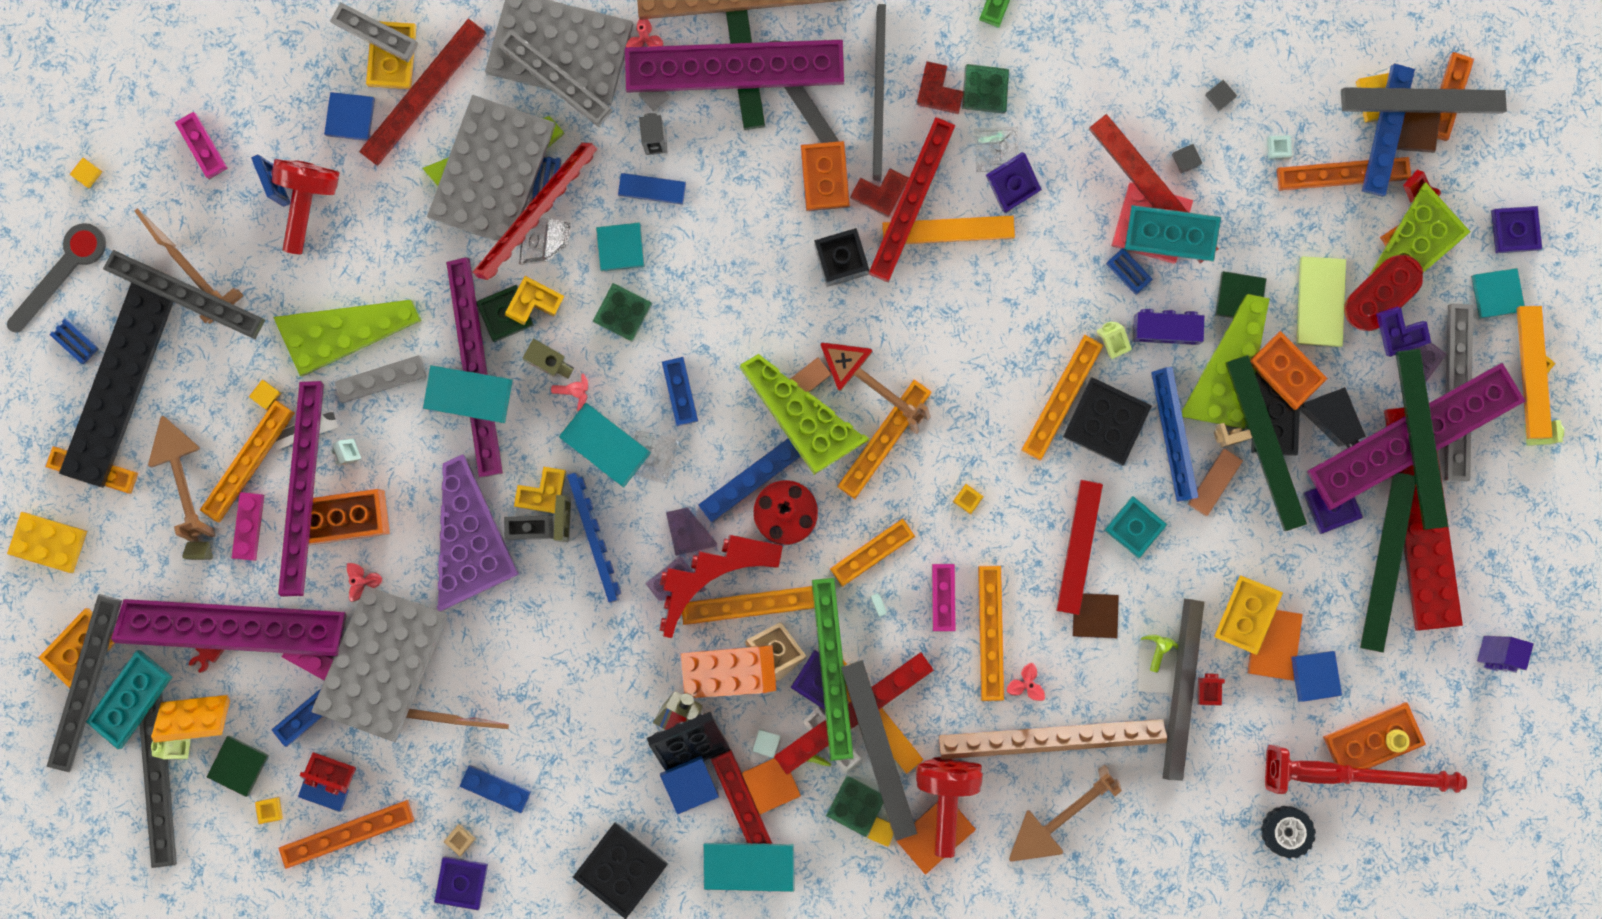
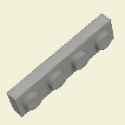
M341 2L330 20L332 24L406 62L410 61L418 46L416 40Z
M417 355L335 381V386L340 402L346 403L426 378L427 376L421 356Z

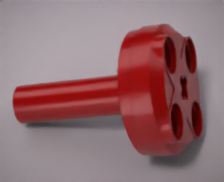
M274 159L271 174L272 182L293 189L282 251L299 255L303 253L313 194L335 195L338 187L339 171L299 160Z
M790 480L777 481L765 487L758 495L753 510L754 521L760 533L769 541L780 545L796 544L807 538L815 528L818 519L817 503L813 494L804 485ZM792 487H799L802 494L799 498L794 499L790 497L789 490ZM768 497L772 500V505L769 509H762L759 502L762 498ZM783 509H789L788 512L782 513ZM803 516H808L812 519L813 523L809 528H802L799 524L800 519ZM773 527H780L783 534L779 539H773L770 536V530Z
M934 757L931 760L918 764L916 769L917 788L924 792L938 795L934 853L938 857L952 858L955 856L958 797L976 795L981 791L983 780L981 764L955 759H941V757Z

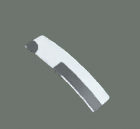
M334 412L321 415L319 434L338 428ZM295 424L284 428L275 442L277 450L293 444Z

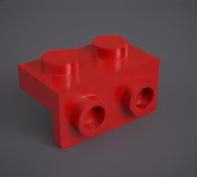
M313 752L305 771L301 772L299 776L305 779L304 784L317 788L319 784L326 787V792L338 795L339 792L346 794L356 767Z

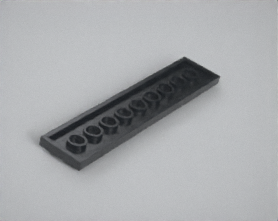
M133 283L130 284L59 474L101 488L105 487L174 302Z

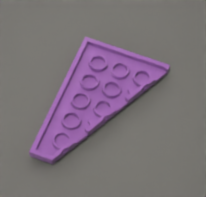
M464 454L442 465L443 491L440 516L441 541L437 606L440 612L519 575Z

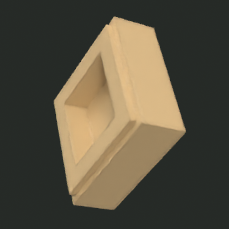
M458 824L443 842L457 855L462 856L475 841L476 837L461 824Z

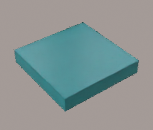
M640 222L596 227L601 272L645 267Z
M1518 268L1471 276L1479 319L1517 313V307L1525 306Z
M1132 496L1104 531L1139 559L1168 524Z

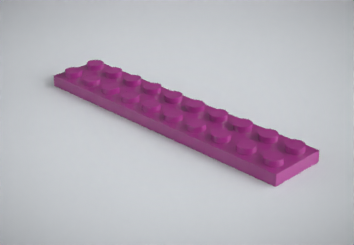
M843 39L625 47L626 92L844 85Z
M1503 363L1492 367L1429 403L1436 451L1525 402L1524 397ZM1404 416L1307 471L1329 510L1336 508L1413 465L1406 417Z
M123 599L111 640L114 643L338 656L347 616L345 612Z

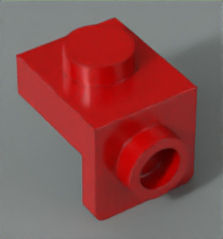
M1418 169L1403 185L1411 203L1425 182L1430 186L1425 173ZM1430 186L1438 196L1441 195L1440 189Z
M1205 673V678L1198 677L1197 704L1222 706V683H1225V679L1219 678V674Z

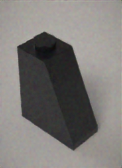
M1346 387L1307 401L1300 406V411L1338 447L1346 445L1349 448L1358 443L1359 439L1366 437Z

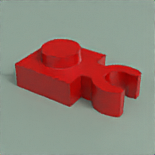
M196 648L195 650L200 654L193 657L189 661V665L194 666L197 661H200L201 668L198 672L203 673L208 669V661L216 662L224 650Z

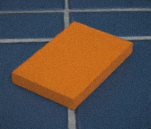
M844 141L801 145L806 211L849 208Z
M1281 331L1250 359L1252 368L1294 410L1298 409L1328 379Z
M1276 610L1258 655L1250 652L1248 674L1294 681L1291 657L1298 654L1303 614Z
M937 802L914 822L917 834L897 841L925 875L944 859L934 854ZM959 809L957 812L956 847L976 830Z

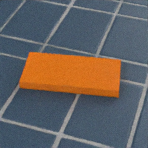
M1407 702L1323 736L1334 763L1341 765L1349 764L1352 768L1370 769L1426 745ZM1398 729L1408 735L1410 742L1405 751L1393 752L1387 747L1386 736L1390 731Z

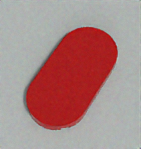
M1396 255L1386 259L1348 296L1344 306L1347 321L1354 328L1361 331L1378 329L1377 313L1394 307L1402 308L1422 287L1423 269L1420 263L1407 255Z

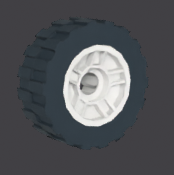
M1281 806L1280 808H1274L1273 811L1266 814V818L1262 821L1261 836L1265 841V845L1272 852L1281 857L1291 859V857L1299 858L1301 855H1305L1309 849L1311 850L1312 844L1315 842L1316 830L1313 826V821L1309 819L1306 813L1291 806ZM1287 828H1291L1290 837L1285 835V830Z

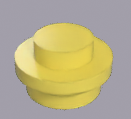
M1392 730L1386 736V745L1393 752H1403L1409 746V737L1402 730Z

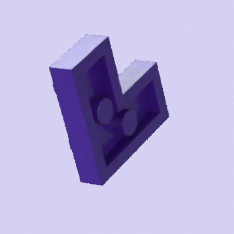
M1394 307L1376 314L1386 356L1391 357L1396 355L1395 353L1398 351L1412 350L1432 343L1427 322L1420 321L1405 326L1400 307Z

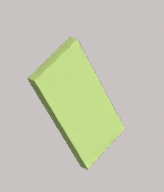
M1305 256L1300 258L1296 344L1330 347L1343 346L1346 259Z

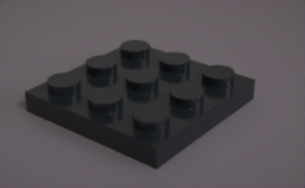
M1091 377L1065 430L1063 438L1124 466L1152 405Z
M711 711L699 714L696 718L689 721L680 722L667 730L658 731L647 738L649 747L665 771L700 756L706 761L731 750Z
M614 822L572 878L624 919H627L668 863L617 822Z

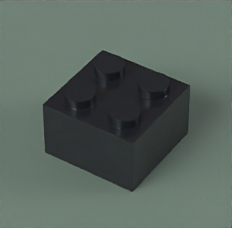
M857 228L814 240V247L826 287L869 275L868 263Z

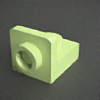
M1108 322L1101 329L1097 330V334L1102 337L1111 359L1132 350L1124 326L1121 324Z
M1551 421L1552 438L1527 439L1526 435L1527 446L1563 442L1564 428L1561 425V421Z
M191 739L155 743L152 741V756L161 759H188Z

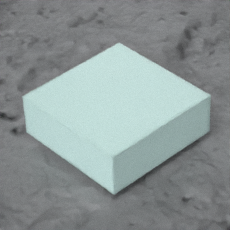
M1291 135L1269 136L1267 138L1268 160L1290 159L1292 157Z
M877 593L870 596L878 617L885 615L887 611L880 594Z
M759 729L753 752L774 758L781 736Z

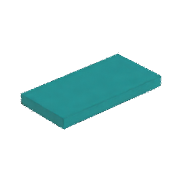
M1132 205L1124 250L1214 262L1221 217Z
M430 365L423 409L505 423L513 379Z
M587 403L583 405L559 436L560 439L623 488L651 454L648 449Z
M136 650L86 723L117 750L122 749L173 677L143 651Z
M703 844L704 890L794 892V844Z

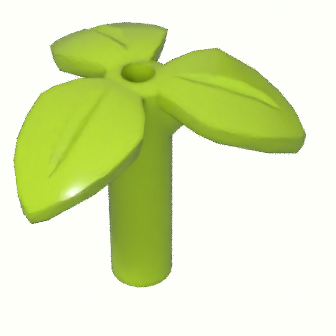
M1155 634L1141 637V640H1152L1157 645L1149 670L1158 673L1163 655L1172 646L1178 650V644L1170 638Z

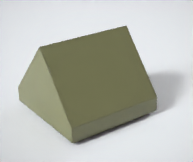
M187 542L182 558L185 560L213 559L210 543Z

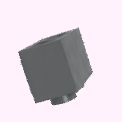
M647 113L644 117H639L641 142L645 154L668 153L666 131L661 115Z
M550 515L504 517V539H554L553 517Z

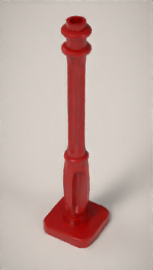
M1268 745L1266 752L1265 787L1268 791L1276 794H1286L1290 780L1315 784L1367 782L1439 788L1441 792L1452 789L1455 793H1460L1461 790L1467 788V778L1462 776L1460 772H1454L1452 775H1449L1446 771H1440L1439 774L1359 769L1352 768L1349 764L1341 765L1324 761H1291L1289 750L1278 745Z

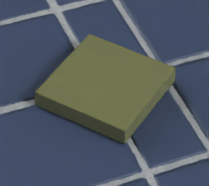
M556 495L554 541L558 542L569 541L571 499L564 495Z

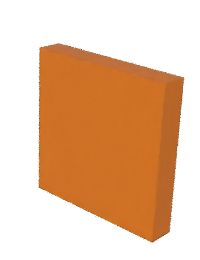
M775 758L742 772L759 814H763L801 796L792 774L786 775Z

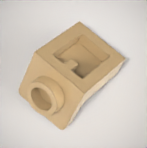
M1225 423L1215 426L1214 436L1216 442L1220 443L1221 448L1252 438L1250 429L1242 431V428L1228 431V435Z

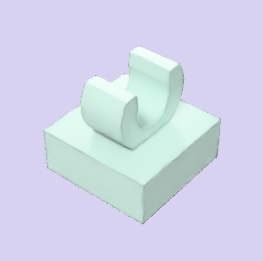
M354 439L340 440L332 444L333 449L331 453L336 454L338 460L335 463L337 465L353 463L361 459Z

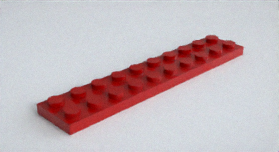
M1404 407L1384 410L1386 426L1405 416ZM1413 465L1398 473L1414 475ZM1415 485L1404 543L1415 631L1463 626L1449 527L1423 530L1417 487Z

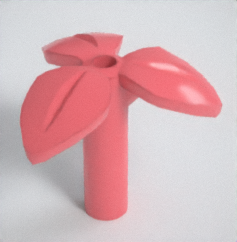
M648 19L638 20L636 27L640 37H632L626 44V47H643L644 43H647L648 47L663 46L664 43L657 35L648 36L652 31V26Z
M584 373L581 374V382H573L567 386L552 385L551 387L552 394L572 395L579 398L577 411L587 401L588 396L585 391L588 390V381Z
M355 563L347 564L349 584L353 585L349 590V600L351 602L360 599L364 585L376 588L381 584L382 577L379 574L371 572L364 578V569L360 565Z
M1029 663L1022 669L1023 682L1014 679L1007 686L1006 691L1011 695H1021L1026 688L1029 698L1036 701L1045 700L1043 688L1033 682L1037 677V668L1034 663Z

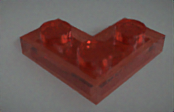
M926 61L916 105L959 114L964 91L943 87L947 66Z
M889 168L880 187L860 177L850 199L889 218L909 177Z

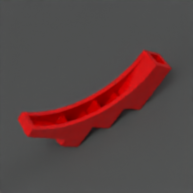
M729 535L728 539L724 538L722 544V552H725L724 556L698 551L697 555H693L691 568L694 569V573L667 568L666 572L662 571L660 585H663V590L671 592L670 596L666 595L664 609H667L666 618H661L659 631L663 632L662 636L667 638L673 637L677 621L684 608L694 595L710 581L727 572L744 567L765 566L779 568L783 546Z

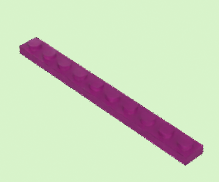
M464 257L448 261L446 265L462 369L467 372L488 375L470 258ZM470 417L479 477L484 478L503 474L495 422Z
M322 381L299 382L278 595L281 597L304 596L324 390Z

